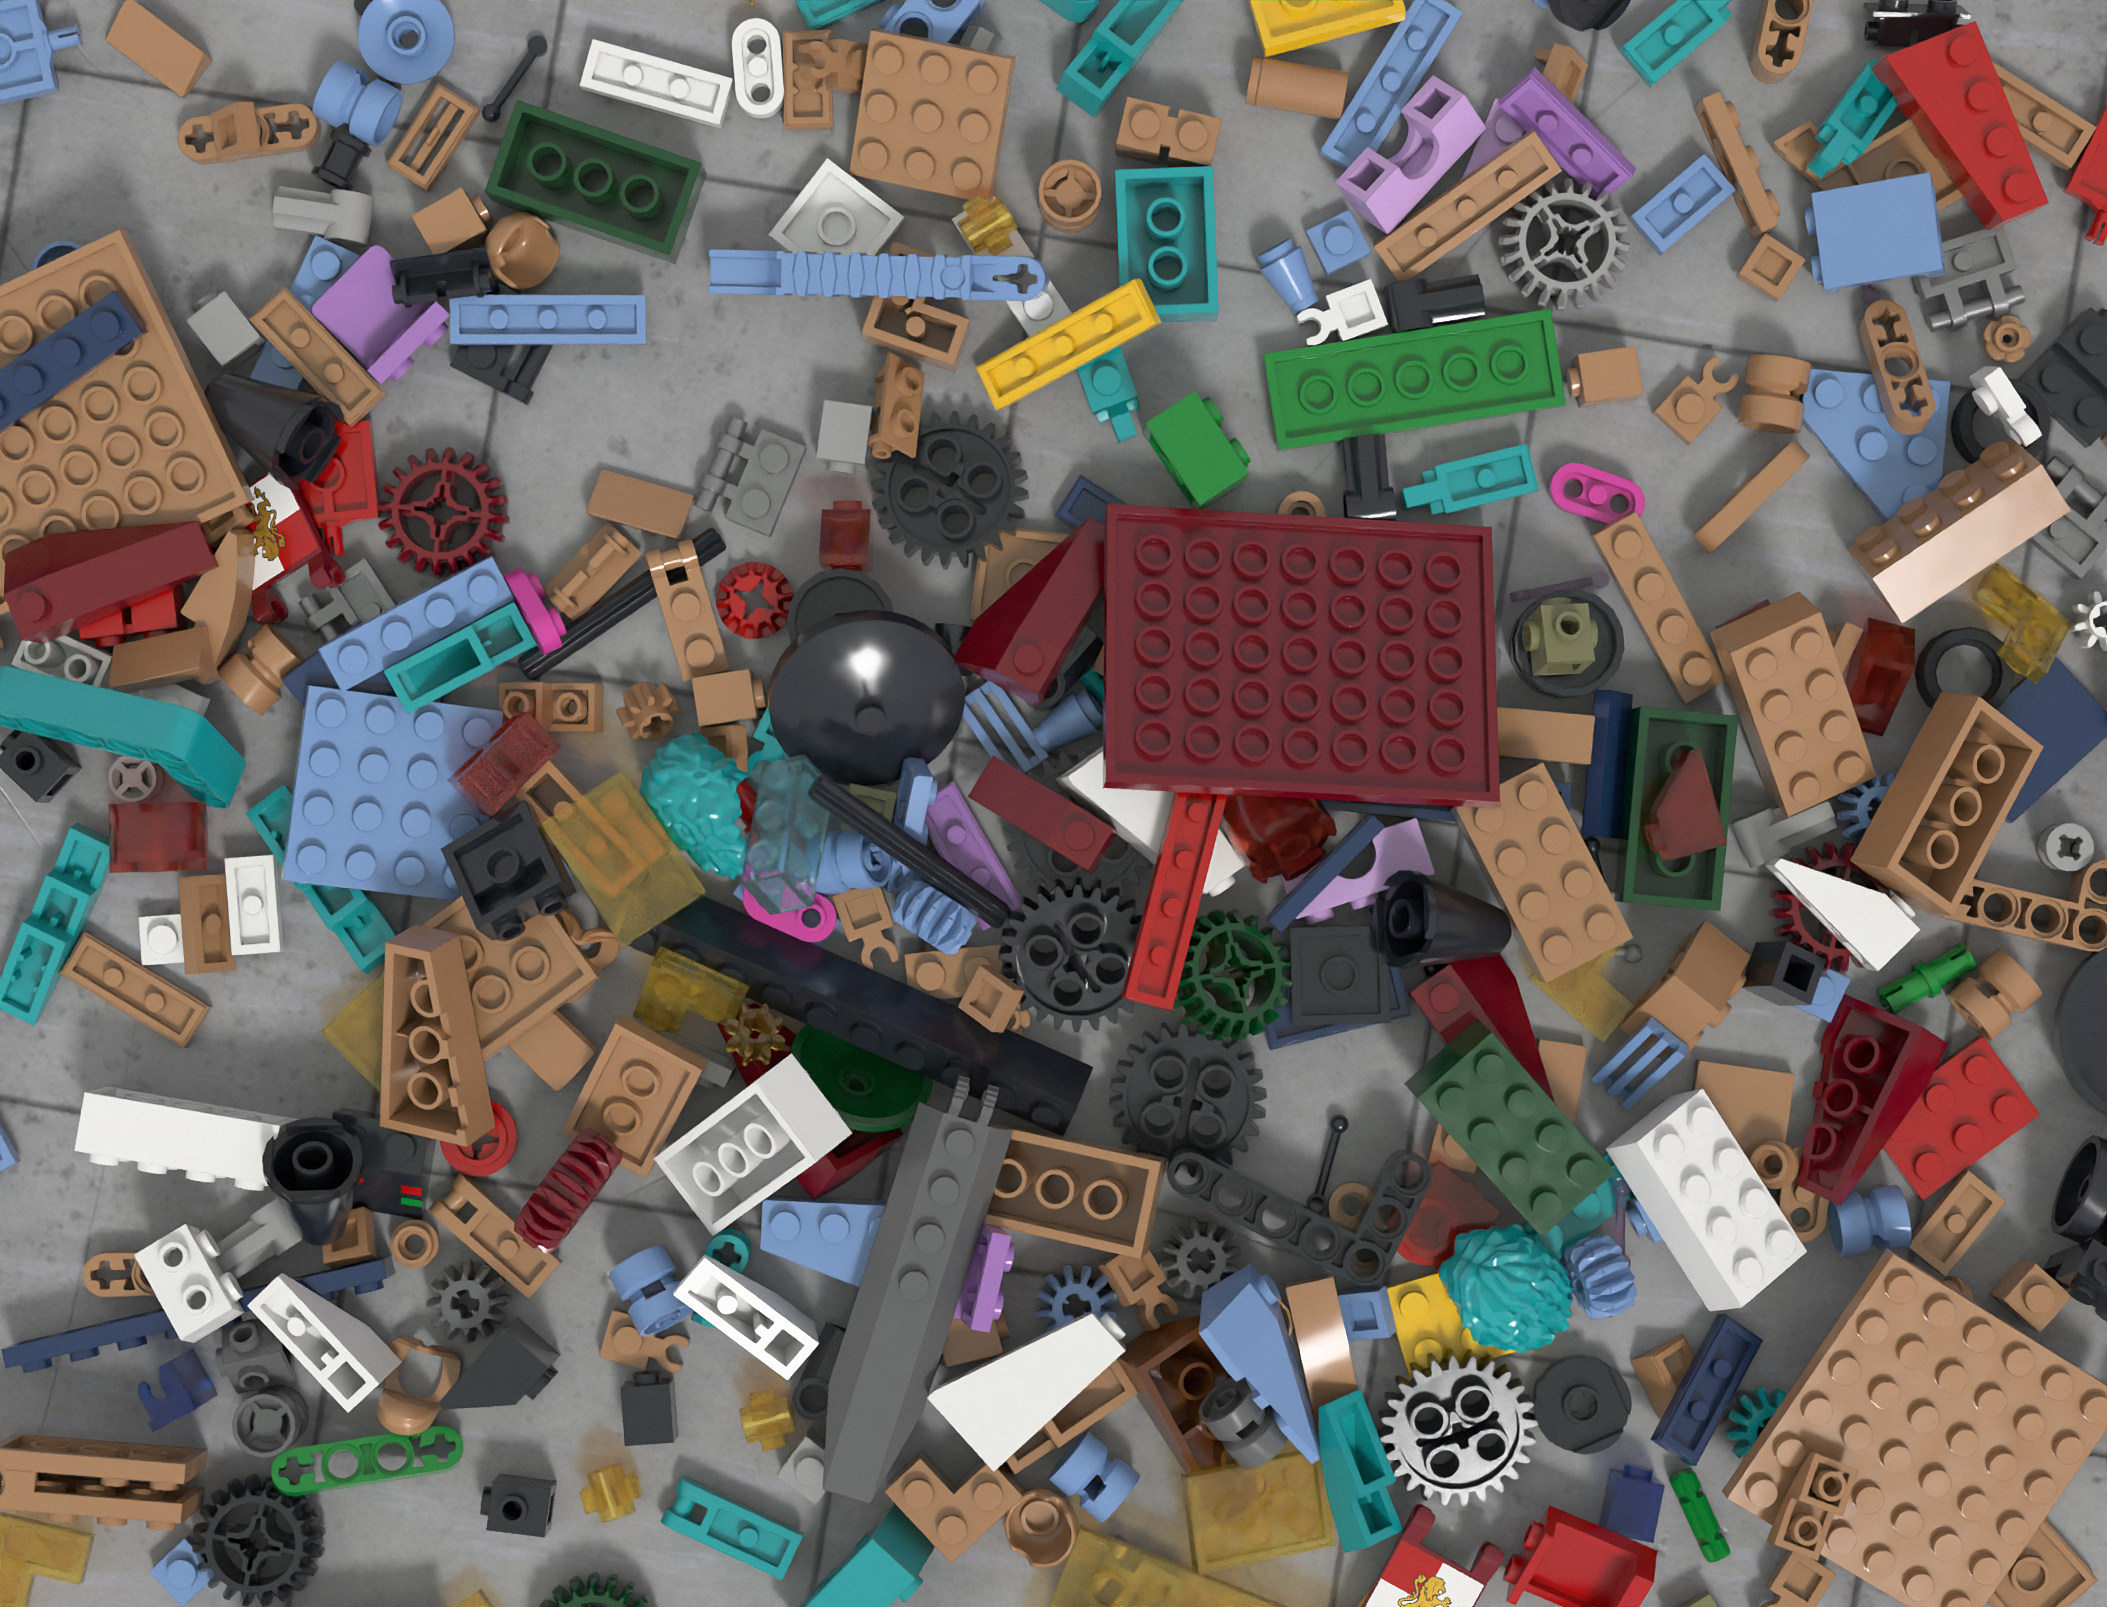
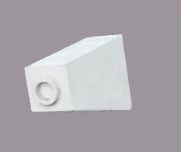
M1103 746L1056 779L1058 785L1098 819L1114 828L1121 838L1154 865L1156 864L1174 792L1103 788ZM1220 829L1218 830L1202 893L1207 894L1209 892L1211 897L1222 893L1233 885L1236 880L1232 874L1244 866Z
M1092 1310L937 1386L928 1395L927 1399L994 1472L1126 1351V1346L1120 1341L1126 1333L1108 1313L1099 1318Z

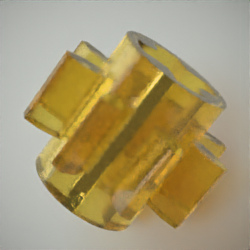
M980 193L961 205L967 215L958 221L957 224L976 254L986 248L992 256H996L1013 246L1008 235L1018 227L1000 197L988 202L986 197H983Z
M764 1003L761 1009L751 1010L743 1004L739 1013L740 1021L736 1019L727 1020L725 1031L735 1036L728 1040L726 1050L727 1052L737 1051L743 1057L742 1065L744 1066L750 1060L756 1061L760 1059L762 1063L768 1065L771 1059L770 1048L777 1051L783 1050L786 1039L776 1033L782 1029L784 1018L774 1019L768 1012V1004ZM752 1030L761 1032L758 1039L749 1037Z
M773 1388L751 1393L749 1396L750 1406L739 1409L747 1443L751 1444L760 1441L763 1452L786 1446L785 1434L796 1432L794 1414L788 1396L775 1399Z
M618 1463L597 1469L586 1475L589 1486L582 1488V1491L579 1492L585 1514L597 1511L602 1523L619 1519L636 1511L633 1500L640 1498V1495L643 1494L636 1472L624 1475L622 1465Z

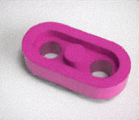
M1569 463L1562 466L1552 475L1549 481V496L1557 508L1605 526L1630 511H1636L1640 518L1645 509V497L1637 484L1628 479L1581 463ZM1574 480L1580 485L1581 492L1578 497H1570L1565 493L1564 485L1566 481ZM1613 496H1620L1625 500L1626 509L1623 513H1615L1611 509L1610 500Z
M520 567L503 575L514 597L512 602L515 603L541 653L545 655L562 647L560 636L566 634L565 626L554 607L546 610L541 600L546 599V596L535 573L532 572L526 575Z
M768 873L760 874L752 878L744 889L743 904L751 917L802 941H822L830 936L836 927L837 912L835 906L828 898L781 876ZM765 888L773 890L776 894V902L768 908L763 907L758 900L759 893ZM810 908L816 909L821 915L820 923L813 928L806 926L803 922V914Z

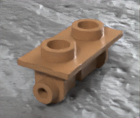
M891 352L887 353L886 365L881 368V372L877 373L875 377L877 387L874 410L878 411L880 415L873 418L868 446L872 449V455L876 458H889L891 452L899 450L914 458L916 457L925 372Z
M607 521L543 588L544 593L562 613L564 612L574 621L590 610L643 554Z

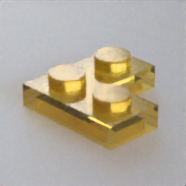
M1996 562L1984 574L1972 599L1981 606L1986 614L1998 619L2009 628L1997 654L2006 661L2013 671L2023 674L2036 684L2048 673L2072 622Z
M1624 943L1547 983L1538 981L1534 971L1527 978L1603 1043L1635 1007L1634 1004L1599 975V972Z
M660 946L652 960L633 1017L645 1022L654 1029L665 1031L676 1037L685 1021L688 1010L702 1015L707 1020L718 1022L732 1029L750 986Z
M0 1512V1607H28L36 1575L77 1585L83 1583L95 1534Z

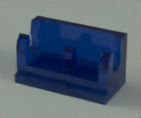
M193 1348L159 1367V1381L166 1394L165 1398L154 1397L151 1393V1387L145 1381L141 1382L138 1387L139 1397L152 1420L148 1423L152 1432L190 1413L218 1395Z

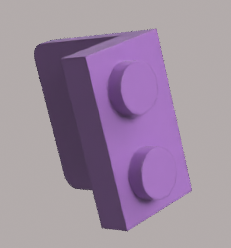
M372 245L313 304L312 313L319 322L365 365L367 371L382 384L388 377L394 382L397 381L415 362L410 355L422 343L428 347L432 346L447 331L449 326L444 321L450 314L438 301L412 304L410 308H405L404 304H395L392 295V285L396 284L389 264L390 260L395 259L382 246Z
M983 1224L953 1318L961 1319L972 1330L990 1333L992 1320H998L1002 1312L1004 1293L999 1289L1003 1271L1009 1272L1011 1269L1015 1246L1014 1243L1010 1242L1011 1235L1003 1228Z

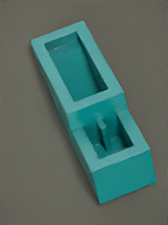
M1119 0L1095 29L1090 41L1063 72L1056 90L1095 118L1132 72L1184 0Z
M511 601L384 670V673L404 710L409 714L489 672L494 667L537 644L515 603Z
M1361 1390L1353 1391L1320 1406L1319 1443L1321 1464L1330 1508L1344 1552L1368 1548L1403 1531L1386 1486L1396 1482V1479Z

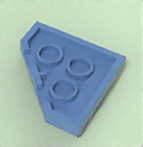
M1811 369L1808 391L1801 394L1799 400L1805 405L1802 424L1810 434L1813 433L1831 454L1829 457L1854 486L1857 485L1872 503L1875 512L1885 523L1895 517L1898 509L1909 500L1923 498L1938 488L1943 472L1950 393L1949 381L1928 380L1935 400V411L1923 431L1907 435L1897 432L1889 425L1872 374ZM1908 388L1907 390H1905L1906 396H1907V394H1908L1910 388ZM1906 397L1901 410H1910L1912 416L1917 417L1920 409H1911Z

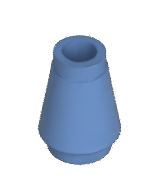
M1291 238L1278 243L1257 256L1262 266L1259 269L1260 273L1284 302L1290 306L1294 314L1319 301L1301 246L1296 247Z
M1087 688L1078 694L1072 691L1032 731L1045 752L1050 753L1054 749L1061 748L1099 732V725L1103 724V709Z

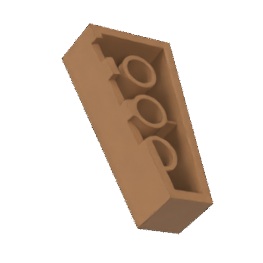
M413 925L385 942L380 1127L468 1147L493 1129L495 1121L460 938L457 933Z

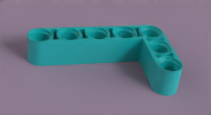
M0 666L1 726L158 763L196 800L216 808H229L247 762L215 727L199 713L175 704L10 666Z

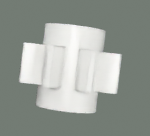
M2095 591L2088 593L2089 606L2083 604L2072 605L2071 609L2078 616L2076 624L2071 625L2068 629L2072 632L2078 631L2084 637L2081 644L2082 648H2090L2099 640L2102 650L2107 651V624L2096 628L2093 624V618H2097L2100 615L2107 616V599L2105 602H2102L2101 594Z

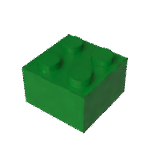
M1193 391L1146 422L1143 435L1192 509H1205L1245 482L1249 474L1247 470L1248 463L1251 460L1236 437L1228 441L1221 431V422L1224 420L1213 401L1208 396L1201 400L1196 391Z

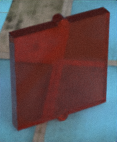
M1440 1160L1431 1169L1432 1179L1430 1186L1402 1239L1410 1247V1254L1412 1256H1421L1438 1272L1441 1264L1454 1255V1240L1459 1233H1469L1475 1229L1487 1230L1501 1214L1475 1191V1184L1473 1182L1465 1183ZM1398 1210L1384 1224L1388 1229L1397 1222Z

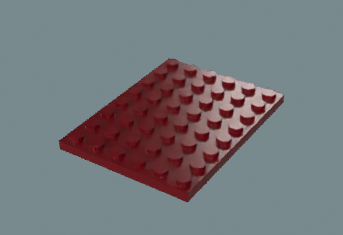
M1107 504L1104 534L1103 788L1496 808L1500 803L1492 527Z

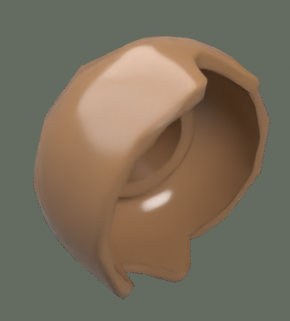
M515 211L498 220L485 241L493 274L513 289L529 291L542 284L554 270L560 253L559 243L548 231L550 225L536 214L529 213L528 211Z
M1044 1487L1024 1490L1023 1497L1007 1511L1003 1523L1010 1549L1020 1553L1029 1561L1030 1566L1036 1568L1057 1566L1071 1554L1078 1535L1077 1515L1073 1506L1059 1493Z

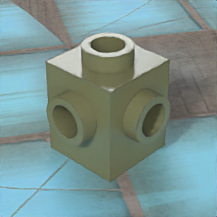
M1551 598L1544 600L1527 618L1523 625L1522 640L1525 650L1531 653L1533 676L1581 674L1595 661L1594 648L1598 641V628L1596 621L1590 619L1588 603L1571 604L1570 598Z

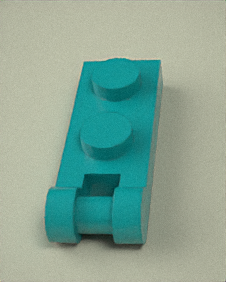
M681 1476L675 1487L678 1495L672 1507H666L660 1522L685 1536L783 1580L804 1532L715 1492L694 1479ZM695 1502L708 1508L702 1523L689 1516Z

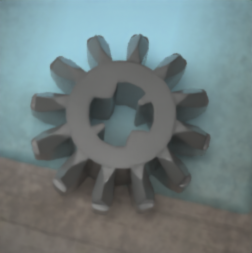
M1190 1217L1189 1226L1192 1233L1186 1235L1182 1228L1176 1224L1171 1230L1180 1241L1177 1245L1170 1241H1162L1161 1249L1175 1255V1257L1161 1260L1159 1262L1160 1269L1166 1271L1178 1269L1169 1277L1167 1284L1174 1288L1183 1280H1187L1183 1290L1185 1298L1190 1299L1194 1295L1196 1285H1201V1292L1203 1293L1210 1288L1209 1284L1213 1282L1217 1284L1224 1280L1221 1276L1223 1272L1232 1275L1240 1270L1235 1264L1226 1262L1227 1259L1237 1258L1242 1255L1240 1247L1222 1248L1231 1241L1234 1234L1230 1229H1226L1215 1238L1214 1234L1218 1225L1216 1219L1210 1218L1205 1232H1200L1197 1217ZM1197 1248L1199 1251L1204 1252L1209 1248L1213 1251L1214 1255L1208 1256L1211 1265L1206 1269L1199 1264L1191 1268L1187 1262L1193 1261L1191 1254H1189L1192 1249Z
M466 1259L462 1262L461 1274L450 1264L443 1269L447 1282L441 1279H434L431 1282L430 1287L442 1297L428 1299L426 1307L441 1309L442 1311L441 1314L431 1321L434 1327L442 1325L446 1320L451 1324L446 1331L447 1339L453 1340L458 1335L460 1329H463L465 1343L472 1344L476 1340L477 1330L486 1339L494 1334V1328L490 1321L497 1324H503L506 1321L507 1315L495 1306L508 1305L511 1302V1296L508 1294H496L495 1290L504 1285L506 1280L500 1276L490 1283L487 1280L492 1268L489 1264H483L478 1270L477 1275H475L472 1260ZM466 1290H469L471 1298L479 1299L480 1304L471 1310L472 1313L468 1312L467 1305L459 1304L458 1298L467 1292Z

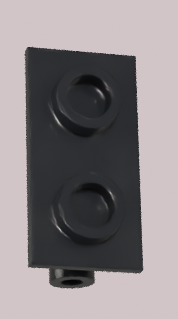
M1879 0V3L1864 2V8L1872 16H1875L1874 21H1867L1865 24L1864 39L1865 41H1873L1874 46L1909 47L1911 29H1919L1918 44L1963 26L1964 24H1958V19H1970L1971 14L1961 5H1957V0H1928L1927 4H1909V0Z
M486 247L390 260L389 263L396 284L392 285L394 303L404 304L405 308L412 307V304L438 301V297L447 296L448 299L476 295L478 298H483L484 292L497 289Z

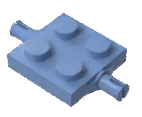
M39 0L0 1V105L60 92L54 68L55 50L83 44L80 37L81 32L77 24L50 31L44 23Z

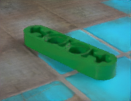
M434 1426L415 1435L389 1433L292 1448L281 1452L275 1458L271 1467V1478L279 1492L287 1496H300L440 1474L452 1470L459 1464L463 1454V1442L461 1436L454 1429L448 1426ZM437 1437H444L447 1445L454 1444L455 1450L448 1453L447 1461L438 1462L436 1454L422 1455L421 1462L423 1466L413 1467L414 1449L410 1440L420 1439L419 1450L433 1447ZM388 1444L401 1446L407 1455L405 1464L397 1470L383 1468L378 1461V1453L381 1448ZM347 1451L354 1455L358 1465L356 1471L351 1476L338 1478L330 1472L328 1464L335 1453ZM322 1454L321 1472L325 1480L324 1482L315 1483V1472L301 1475L300 1484L290 1485L287 1477L280 1478L279 1471L287 1469V1461L297 1460L299 1467L314 1466L311 1456Z

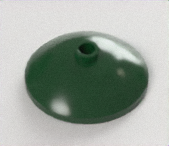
M806 1024L803 1026L793 1041L789 1055L792 1053L802 1068L807 1071L812 1081L831 1106L839 1113L849 1129L865 1132H882L902 1127L914 1119L918 1103L927 1104L933 1079L906 1069L901 1065L815 1029L810 1025Z

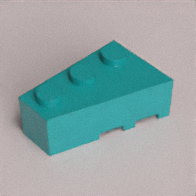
M894 1503L887 1510V1514L880 1525L869 1536L865 1534L855 1545L857 1548L837 1569L834 1568L799 1607H889L897 1598L906 1602L924 1581L919 1576V1573L935 1546Z

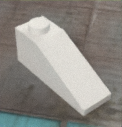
M1772 858L1765 864L1867 970L1879 971L1920 931L1911 920L1915 916L1914 911L1895 894L1889 898L1886 894L1781 858Z
M705 1254L673 1290L674 1296L787 1380L819 1344L816 1324L812 1319L777 1293Z
M284 1273L277 1276L247 1305L348 1413L402 1363L369 1326Z

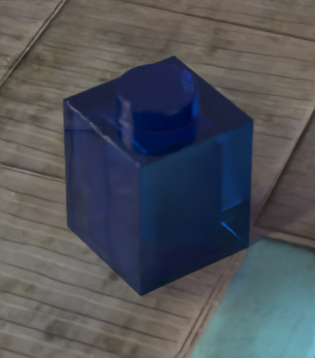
M1625 1463L1623 1470L1610 1468L1598 1525L1630 1539L1654 1543L1665 1485L1657 1477H1653L1654 1470L1630 1463Z

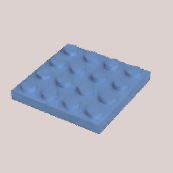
M307 685L281 880L453 901L462 896L441 848L490 819L504 711L430 702L407 714L398 697L348 690L341 692L340 689Z

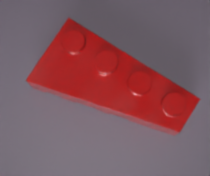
M1976 21L1887 55L1871 69L1881 83L1884 82L1897 99L1896 105L1906 118L1910 117L1926 139L1925 145L1935 158L1938 157L1953 177L1951 179L1988 231L2030 215L2049 203Z

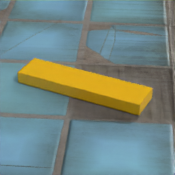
M1141 278L1134 279L975 368L995 410H1001L1162 322Z

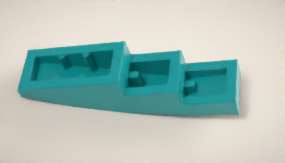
M285 784L246 812V815L282 868L293 793ZM293 882L295 887L306 895L327 928L336 933L362 972L369 974L385 961V942L397 936L398 933L367 890Z
M78 822L69 828L55 867L46 874L32 912L22 922L0 978V1010L33 1026L38 1022L62 976L60 971L76 947L117 854L120 842Z

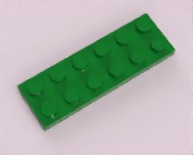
M1551 309L1272 352L1262 356L1277 452L1342 442L1344 438L1355 436L1387 435L1559 408L1566 405Z

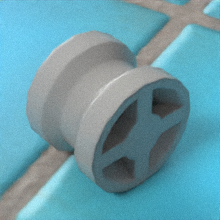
M124 755L114 761L108 774L109 786L115 796L123 801L139 803L152 801L159 796L164 788L166 778L164 769L158 763ZM145 771H147L145 773V782L147 783V785L143 782V773Z
M2075 823L2048 826L2039 834L2036 842V854L2040 862L2054 871H2077L2089 863L2094 853V841L2090 833L2083 826ZM2075 842V844L2073 845V850H2072L2073 856H2072L2071 853H2070V851H2071V845Z

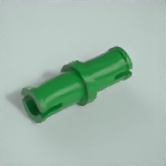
M1959 942L1955 947L1926 963L1922 960L1916 962L1911 966L1912 971L1886 986L1876 989L1883 1008L1889 1005L1886 1012L1897 1015L1901 1010L1926 996L1933 999L1941 994L1942 987L1968 972L1976 970L1977 966L1970 951L1963 954L1966 946Z

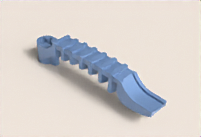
M709 249V294L791 296V294H796L797 296H817V294H823L824 297L851 295V297L855 298L872 295L879 296V298L907 296L908 299L934 297L935 299L944 300L947 297L962 298V300L1030 301L1042 296L1049 285V272L1044 263L1037 258L1025 256L963 255L962 257H948V255L936 254L935 257H922L921 254L894 256L893 253H880V255L852 253V255H841V252L818 254L817 252L797 251V254H794L792 251ZM1025 264L1028 265L1029 273L1037 274V283L1029 285L1027 293L1023 292L1022 285L1019 283L998 280L999 275L1021 273Z

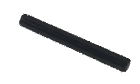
M709 528L692 539L700 567L726 549L724 540L714 528ZM684 566L666 571L669 583L687 577ZM650 569L566 625V634L560 636L562 647L543 655L538 646L519 657L517 662L524 675L529 680H536L658 597Z
M820 775L811 784L807 794L812 801L991 927L998 929L1008 919L1011 909L1004 901L827 776Z

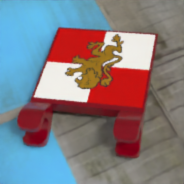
M266 474L249 486L255 500L245 504L255 519L245 528L254 533L255 566L251 604L253 616L260 625H265L266 623L279 624L288 617L289 612L286 605L271 587L308 564L311 582L317 589H324L327 586L329 588H336L345 581L346 577L342 567L327 551L298 489L292 490L279 484L272 476Z
M1416 1504L1408 1517L1402 1534L1361 1607H1475L1487 1583L1502 1563L1504 1553L1495 1544L1485 1541L1478 1550L1469 1571L1424 1546L1421 1542L1432 1528L1436 1516L1430 1508L1423 1504Z

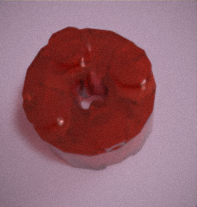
M1232 795L1226 799L1222 815L1224 817L1222 827L1225 837L1252 877L1267 884L1268 877L1282 875L1286 881H1290L1308 872L1327 854L1322 846L1329 838V835L1336 836L1337 833L1333 818L1319 799Z
M206 802L108 804L110 873L208 870Z

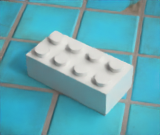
M791 1053L661 1152L654 1160L708 1231L714 1236L820 1160L852 1134V1132L812 1081L807 1071L802 1068Z
M108 1086L84 1092L74 1151L89 1153L88 1161L96 1164L117 1166L119 1161L138 1162L137 1170L143 1172L167 1174V1169L186 1170L185 1178L215 1182L216 1178L229 1177L235 1178V1187L263 1191L264 1186H268L264 1178L262 1156L266 1144L272 1136H274L275 1140L284 1133L286 1125L299 1119Z
M1703 1088L1671 1095L1605 1149L1709 1311L1743 1307L1807 1252Z

